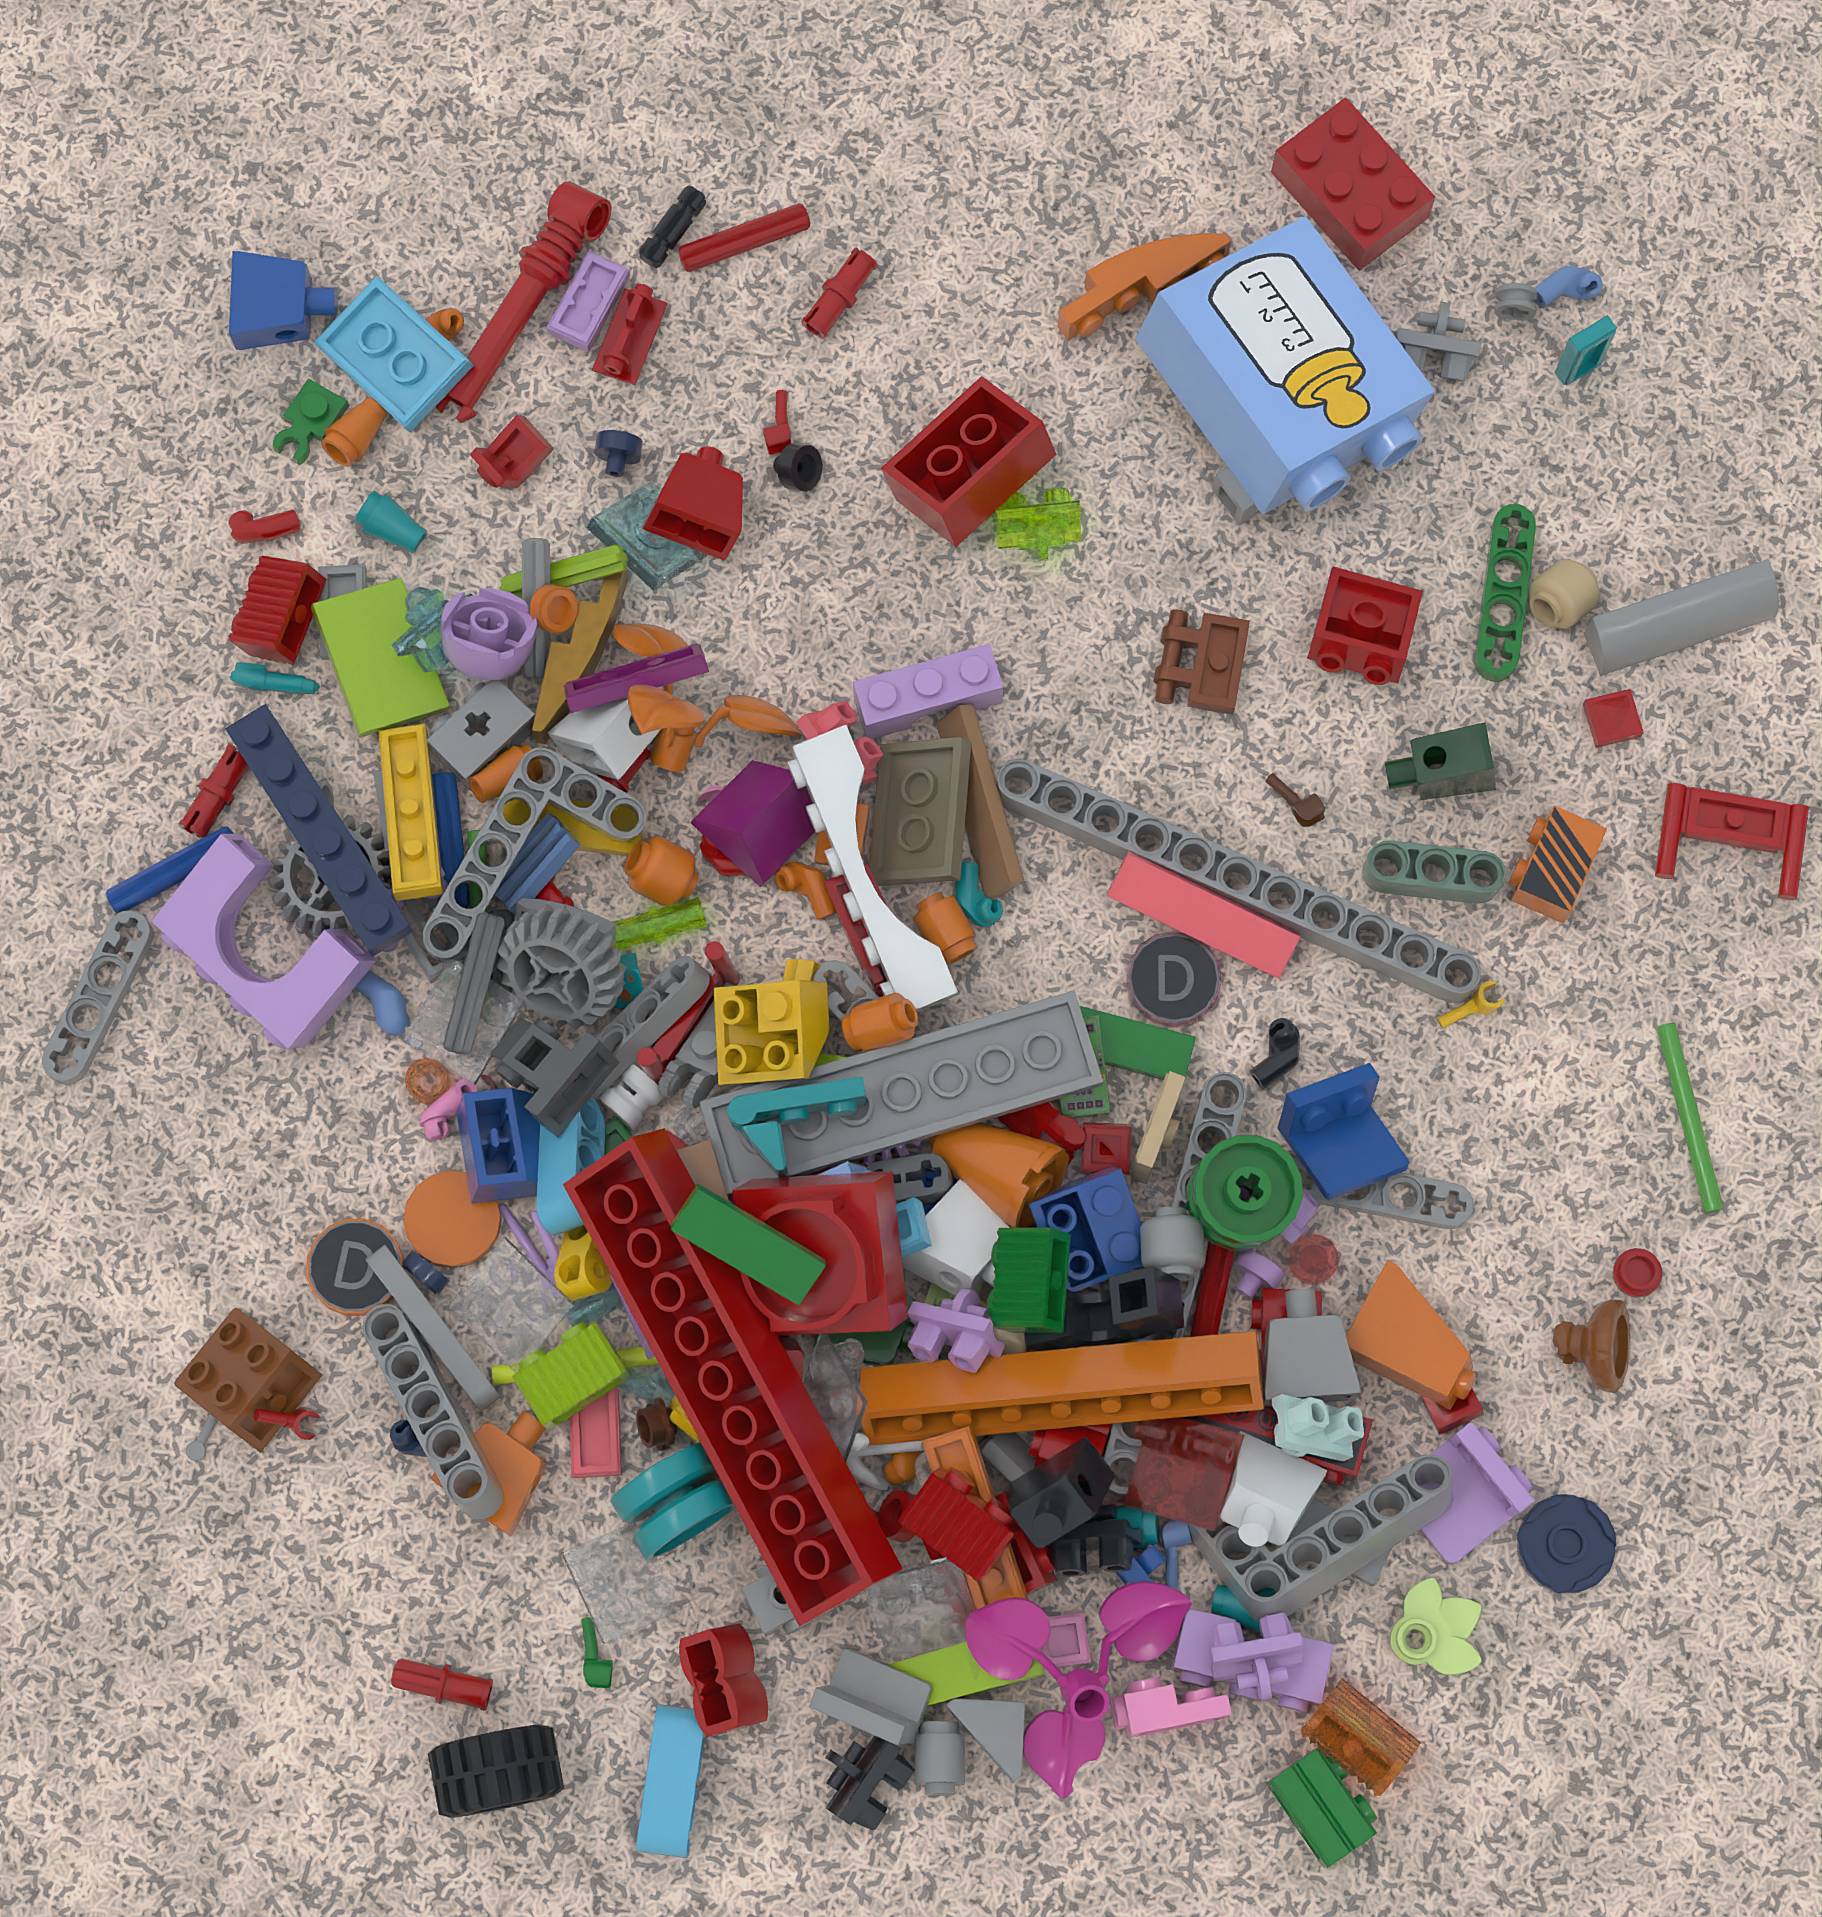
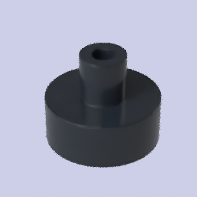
M792 443L786 446L781 454L775 458L773 468L778 474L780 483L785 488L807 492L818 484L822 475L823 463L819 451L814 446Z

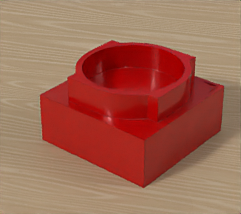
M893 1171L751 1179L732 1190L735 1206L826 1260L825 1268L800 1305L795 1304L740 1271L748 1296L769 1320L770 1332H775L777 1336L891 1331L908 1318Z

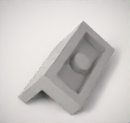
M851 1648L843 1649L840 1654L830 1685L815 1688L809 1707L895 1745H902L915 1741L933 1691V1685L928 1681Z

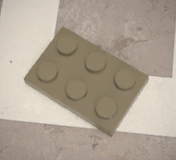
M963 737L880 744L883 756L878 762L869 866L877 885L960 881L971 742Z

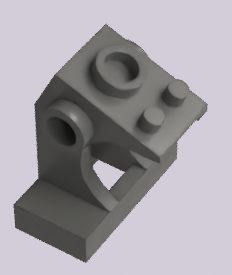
M520 1017L489 1055L499 1063L495 1072L516 1089L522 1084L531 1093H534L524 1108L546 1130L559 1137L620 1062L599 1039L587 1031L570 1050L557 1041L560 1038V1034L542 1019L538 1018L534 1023H531ZM580 1074L581 1076L579 1077V1079L574 1083V1085L563 1097L562 1094L567 1090L571 1083Z

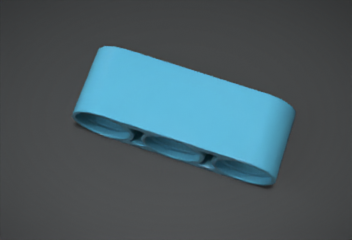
M593 1097L587 1101L559 1137L553 1135L540 1124L536 1207L542 1226L552 1235H559L584 1225L563 1183L604 1156L605 1117L601 1107Z
M663 1704L657 1705L637 1835V1852L687 1858L690 1845L688 1837L689 1832L692 1831L698 1790L696 1782L699 1781L705 1741L703 1731L698 1725L694 1709Z

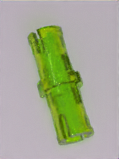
M699 897L657 909L656 905L647 907L648 912L612 921L616 924L615 948L619 950L655 940L657 944L667 942L666 937L707 927Z

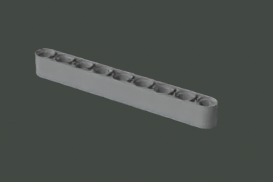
M1230 1072L1213 1074L1203 1087L1171 1207L1184 1208L1186 1215L1189 1214L1186 1208L1185 1185L1189 1181L1193 1168L1206 1156V1153L1199 1148L1198 1138L1205 1133H1215L1224 1141L1237 1135L1246 1101V1088L1244 1082L1235 1074ZM1217 1087H1227L1234 1092L1236 1103L1229 1108H1220L1211 1101L1210 1092ZM1204 1237L1206 1251L1208 1240ZM1200 1270L1194 1272L1192 1280L1186 1281L1187 1290L1181 1294L1185 1327ZM1185 1328L1174 1330L1173 1339L1183 1337ZM1149 1336L1143 1338H1138L1135 1340V1342L1153 1340ZM1161 1419L1148 1420L1150 1426L1149 1433L1140 1439H1133L1127 1436L1123 1431L1122 1422L1113 1423L1104 1460L1109 1467L1117 1461L1131 1463L1136 1469L1137 1479L1132 1485L1127 1487H1119L1112 1482L1108 1493L1116 1497H1128L1134 1495L1141 1488L1146 1478Z

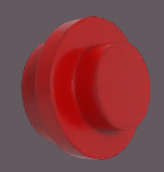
M1633 1248L1623 1252L1616 1259L1612 1274L1614 1282L1621 1292L1631 1297L1640 1298L1650 1295L1658 1288L1662 1280V1267L1653 1253L1645 1249Z

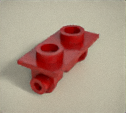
M641 283L636 284L635 289L629 290L624 288L592 371L636 386L668 305L667 302L652 297V288Z

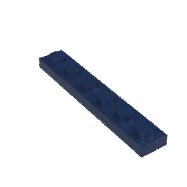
M266 703L225 728L371 956L374 957L412 933L413 929Z

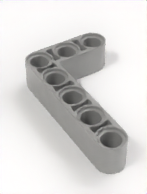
M534 748L528 751L519 762L427 921L422 933L423 945L427 953L439 960H450L460 954L472 935L477 915L486 911L547 803L617 842H629L642 832L646 823V811L643 805L636 798L552 750ZM536 759L548 761L554 769L553 778L543 784L533 782L527 775L526 768L529 763ZM577 783L588 784L595 792V802L587 808L577 807L569 799V789ZM519 800L528 806L530 818L526 823L512 825L505 820L502 810L508 802ZM618 807L630 808L637 817L636 827L629 832L617 830L611 823V812ZM487 842H497L504 847L506 860L497 867L486 866L481 862L478 855L480 847ZM464 883L475 884L482 892L481 903L473 909L460 907L454 899L455 890ZM446 924L452 926L458 934L457 944L448 951L436 949L430 941L432 930L439 925Z
M1433 1454L1417 1457L1273 1552H1270L1265 1545L1254 1547L1245 1544L1239 1537V1528L1222 1521L1221 1518L1213 1523L1205 1524L1200 1522L1199 1520L1207 1515L1218 1516L1220 1491L1213 1488H1203L1195 1491L1186 1503V1517L1190 1537L1198 1550L1255 1621L1260 1622V1619L1266 1615L1286 1613L1289 1616L1443 1515L1453 1502L1452 1470L1448 1462L1442 1457ZM1426 1482H1435L1441 1485L1434 1490H1426L1420 1487ZM1387 1508H1394L1400 1511L1395 1516L1386 1517L1380 1514L1382 1510ZM1345 1535H1355L1359 1537V1539L1353 1543H1343L1339 1541V1539ZM1237 1551L1249 1554L1241 1560L1228 1558L1231 1553ZM1306 1561L1319 1564L1312 1570H1302L1297 1567ZM1264 1588H1272L1278 1591L1271 1597L1256 1595L1259 1590Z

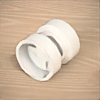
M632 1064L621 1074V1081L616 1087L607 1088L598 1100L615 1117L618 1116L625 1126L634 1131L643 1121V1113L649 1106H657L665 1096L658 1092V1085Z

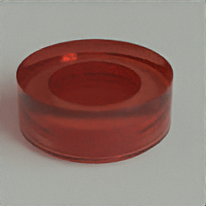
M1317 1234L1306 1235L1297 1240L1290 1250L1288 1257L1289 1268L1294 1277L1308 1285L1322 1284L1330 1279L1336 1271L1339 1261L1338 1252L1334 1244L1328 1238Z

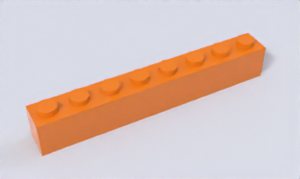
M1256 1331L1005 1354L1001 1355L1000 1358L986 1356L976 1373L960 1370L952 1364L951 1360H936L933 1363L920 1362L861 1368L859 1416L864 1435L869 1438L868 1446L923 1441L971 1424L975 1436L1264 1409L1261 1360Z

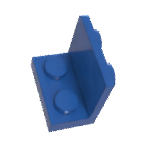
M1371 1063L1286 1094L1278 1130L1324 1198L1328 1200L1404 1172L1408 1169L1410 1163L1371 1106L1380 1078Z

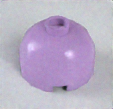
M480 588L479 596L464 598L465 592L455 595L445 604L440 626L441 643L444 654L457 671L474 679L484 681L501 680L514 675L529 660L536 638L537 621L536 618L533 619L528 613L529 605L523 599L507 591L493 588Z

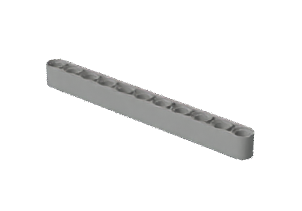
M1023 759L1010 760L999 770L997 787L1003 807L1009 811L1121 860H1124L1128 851L1137 854L1299 932L1301 939L1445 1002H1463L1470 997L1480 981V965L1475 957L1465 951ZM1018 777L1026 780L1031 788L1024 794H1014L1006 788L1005 784L1010 779ZM1062 796L1071 800L1074 808L1067 813H1057L1051 809L1048 803L1051 799ZM1098 816H1110L1117 823V828L1111 832H1100L1094 827L1092 821ZM1145 834L1153 835L1159 840L1161 847L1156 851H1144L1139 848L1136 839ZM1189 853L1197 854L1202 858L1205 866L1197 871L1187 870L1180 863V857ZM1228 873H1240L1248 881V887L1243 890H1233L1226 885L1223 877ZM1272 892H1283L1291 899L1292 906L1283 910L1276 909L1269 903L1267 896ZM1316 911H1327L1334 917L1336 926L1329 929L1320 928L1315 925L1311 915ZM1360 930H1370L1377 935L1380 945L1376 948L1363 947L1357 941L1356 933ZM1406 949L1416 950L1423 957L1424 965L1417 968L1407 966L1402 961L1400 952ZM1451 968L1461 970L1467 976L1468 985L1465 987L1452 986L1445 978V971Z

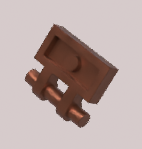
M1178 609L1171 610L1168 625L1162 628L1160 642L1164 645L1161 665L1155 668L1153 682L1157 684L1155 701L1162 704H1172L1176 688L1183 687L1190 689L1187 707L1233 715L1250 620L1204 612L1201 629L1198 630L1187 628L1188 612ZM1183 648L1197 649L1193 670L1180 668Z

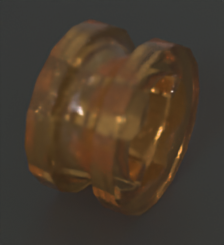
M430 1058L419 1059L411 1064L405 1076L406 1088L413 1099L428 1105L443 1095L450 1088L451 1084L449 1074L443 1064ZM431 1069L435 1078L441 1076L440 1084L432 1085L431 1093H422L421 1085L415 1087V1079L423 1078L425 1070Z

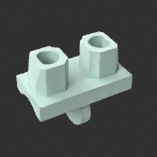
M1280 1394L1272 1398V1407L1278 1417V1424L1274 1428L1275 1444L1281 1447L1284 1453L1295 1457H1301L1308 1453L1338 1461H1346L1353 1457L1352 1442L1364 1436L1363 1418L1360 1409L1349 1406L1338 1408L1326 1405L1323 1400L1312 1397L1301 1399Z

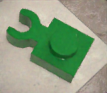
M308 378L283 415L285 421L292 426L289 429L280 431L275 436L272 445L274 451L280 454L286 444L295 442L299 444V448L295 452L293 460L299 466L303 464L309 457V442L312 437L322 441L326 437L325 429L339 420L348 409V401Z

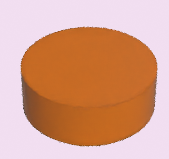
M547 584L535 592L531 599L529 610L530 616L533 619L536 618L539 629L551 633H562L571 628L575 623L579 606L575 594L570 589L555 584Z

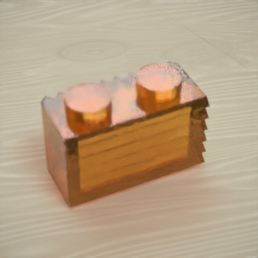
M1343 1678L1340 1679L1301 1730L1302 1737H1309L1310 1744L1317 1743L1318 1750H1325L1326 1757L1333 1756L1334 1763H1341L1342 1770H1349L1350 1776H1357L1358 1783H1365L1366 1789H1373L1374 1796H1381L1421 1744L1418 1739Z

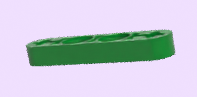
M1508 504L1502 507L1497 512L1491 526L1474 661L1478 674L1492 682H1501L1508 679L1514 673L1520 657L1536 521L1533 513L1527 507L1520 504ZM1510 517L1517 518L1518 526L1526 528L1519 531L1515 540V548H1505L1508 543L1509 528L1501 526V524H1507ZM1503 560L1512 561L1518 565L1521 576L1513 582L1503 581L1497 576L1495 565ZM1497 604L1507 605L1513 610L1515 621L1508 626L1497 625L1491 620L1489 610ZM1486 633H1488V634H1490V635H1492V636H1491V637H1486ZM1512 636V637H1513V641L1510 640L1509 638H1506V637ZM1496 637H1505L1502 643L1501 656L1504 659H1509V662H1503L1500 669L1492 668V660L1484 656L1491 655L1495 647Z

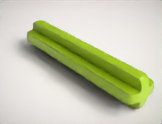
M615 544L551 562L550 584L567 588L623 572L627 569V553H624L620 545ZM522 571L502 577L499 589L522 599Z

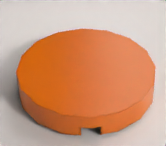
M449 1170L432 1174L416 1186L406 1202L403 1222L407 1239L422 1258L435 1266L454 1268L474 1264L490 1252L499 1237L501 1213L498 1201L471 1204L466 1172Z

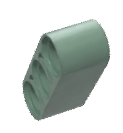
M1382 841L1374 845L1369 851L1362 869L1366 885L1379 893L1474 904L1486 903L1492 900L1504 883L1506 876L1505 865L1502 860L1495 854L1487 851L1399 841ZM1378 859L1391 860L1396 865L1398 873L1393 876L1381 875L1376 870L1374 861ZM1426 864L1438 865L1443 870L1445 879L1438 882L1427 879L1422 872V866ZM1474 869L1486 871L1492 878V885L1488 887L1477 886L1470 878V871Z

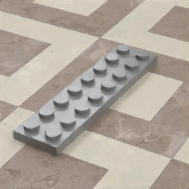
M1075 990L911 1038L888 1047L874 1049L814 1067L809 1079L764 1082L700 1101V1105L727 1197L733 1195V1189L751 1179L778 1177L744 1137L743 1133L736 1131L731 1125L727 1108L730 1101L740 1095L863 1077L867 1105L857 1106V1113L842 1117H829L828 1111L809 1113V1120L789 1125L780 1124L788 1168L786 1177H795L1103 1086V1079ZM777 1118V1119H771V1120L759 1121V1123H766V1122H772V1121H777V1123H780V1122H779V1118Z

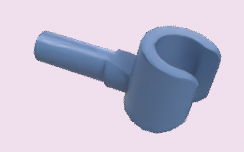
M1184 1518L1167 1521L1160 1530L1166 1557V1585L1177 1590L1179 1556L1176 1547L1192 1544L1188 1524Z

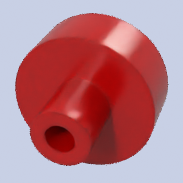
M896 1489L890 1492L883 1500L878 1512L877 1521L886 1538L906 1543L915 1536V1533L909 1531L898 1520L916 1495Z

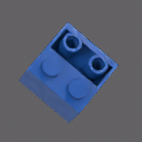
M515 1088L463 1093L456 1113L471 1204L537 1196L540 1123L524 1108L534 1093Z
M1110 1166L1066 1183L1028 1203L1037 1228H1054L1071 1234L1067 1277L1068 1290L1076 1292L1109 1279L1108 1277L1123 1274L1143 1266L1140 1242V1227L1142 1224L1120 1168Z

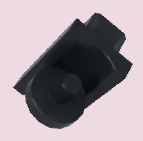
M1101 1503L1097 1513L1091 1519L1046 1546L1052 1549L1055 1572L1063 1577L1087 1574L1086 1551L1099 1549L1100 1569L1106 1572L1129 1571L1132 1567L1133 1545L1143 1544V1529L1140 1527L1131 1528L1127 1519L1111 1520L1117 1518L1116 1505H1102Z
M875 1735L866 1748L853 1741L843 1757L830 1749L825 1758L833 1763L836 1768L826 1781V1784L835 1789L836 1793L826 1806V1809L850 1826L855 1822L874 1831L886 1815L887 1807L871 1797V1794L881 1779L899 1791L906 1785L915 1769L899 1754L902 1748Z

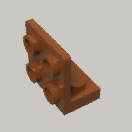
M234 1308L178 1376L174 1385L261 1453L282 1425L255 1421V1410L259 1408L280 1413H292L323 1375L241 1310Z

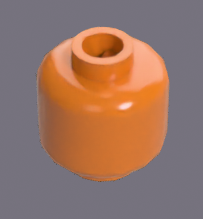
M654 836L646 842L641 840L635 844L627 857L624 872L628 875L630 889L666 907L675 904L681 897L684 899L688 898L695 890L699 879L698 873L694 872L695 858L693 853L661 836Z

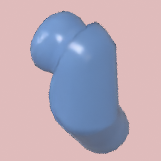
M369 970L356 985L355 989L371 1000L377 1025L383 1032L394 1036L404 1034L410 1027V1017L406 1012L403 994L396 987Z

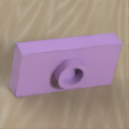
M588 250L546 327L547 333L589 353L630 277V270Z

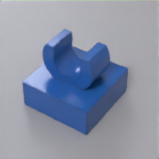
M1153 1544L1136 1559L1132 1558L1131 1570L1115 1573L1124 1585L1142 1581L1153 1582L1148 1575L1161 1566L1166 1559Z

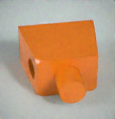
M524 1410L507 1433H504L489 1421L484 1423L474 1433L503 1491V1501L499 1510L491 1517L486 1518V1520L509 1537L515 1532L547 1467V1464L541 1458L531 1452V1449L546 1428L542 1426L539 1420ZM434 1472L430 1479L443 1488ZM482 1483L474 1484L467 1492L466 1498L477 1494Z

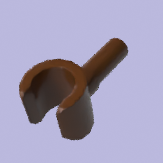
M1274 773L1267 777L1265 782L1286 800L1301 826L1310 827L1325 818L1323 814L1325 807L1317 794L1313 793L1301 800L1297 793H1294Z

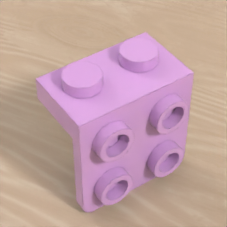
M1472 1422L1431 1453L1447 1461L1452 1470L1453 1502L1443 1515L1420 1529V1531L1442 1559L1451 1564L1459 1561L1512 1517L1522 1512L1535 1501L1529 1493L1533 1487L1528 1478L1515 1465L1509 1468L1497 1454L1501 1447L1494 1436L1483 1426L1477 1429ZM1426 1482L1420 1487L1426 1490H1434L1441 1485L1435 1482Z

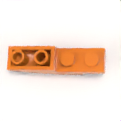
M1224 233L1175 236L1131 248L1103 261L1086 271L1084 289L1087 292L1059 310L1057 327L1067 341L1078 334L1082 337H1087L1103 325V318L1115 310L1123 313L1134 307L1142 298L1141 293H1144L1150 303L1153 304L1160 291L1229 255L1231 239Z

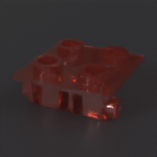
M1182 1417L1138 1421L1134 1437L1141 1440L1142 1445L1123 1505L1216 1532L1245 1435Z

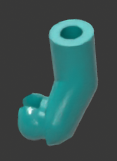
M962 862L960 881H955V898L970 921L977 926L990 927L1002 917L1003 906L998 899L992 901L991 898L978 889L979 865L973 862Z

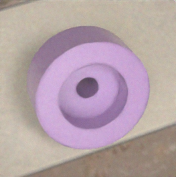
M1254 1250L1242 1251L1234 1263V1267L1244 1275L1235 1289L1241 1295L1251 1300L1260 1286L1262 1288L1277 1289L1285 1276L1284 1271Z

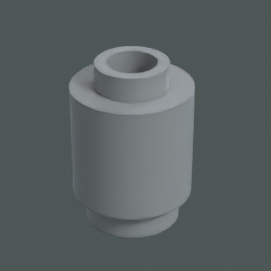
M921 1722L919 1734L916 1735L914 1741L915 1785L925 1786V1795H955V1786L965 1784L964 1735L959 1734V1722Z

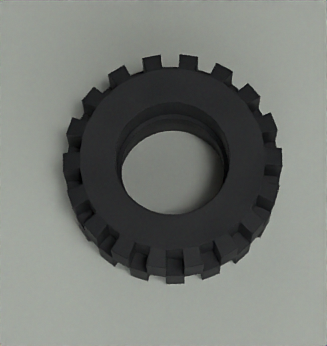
M542 1724L510 1728L458 1739L438 1745L428 1753L438 1814L448 1818L475 1815L554 1797L564 1789L554 1729Z

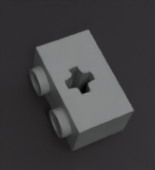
M490 680L487 684L481 682L473 687L464 699L465 704L453 716L446 714L441 717L429 732L431 736L427 739L431 753L450 772L454 773L455 777L470 791H472L469 785L470 777L482 771L510 746H520L533 733L532 728L535 714L500 680ZM475 725L481 729L487 726L488 733L484 736L478 732L472 734L471 728Z

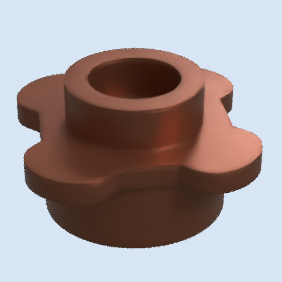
M661 1397L654 1399V1405L653 1403L647 1404L646 1408L639 1409L636 1414L637 1429L643 1444L648 1448L656 1446L659 1451L666 1450V1444H674L675 1435L677 1434V1425L670 1420L672 1409L666 1407Z

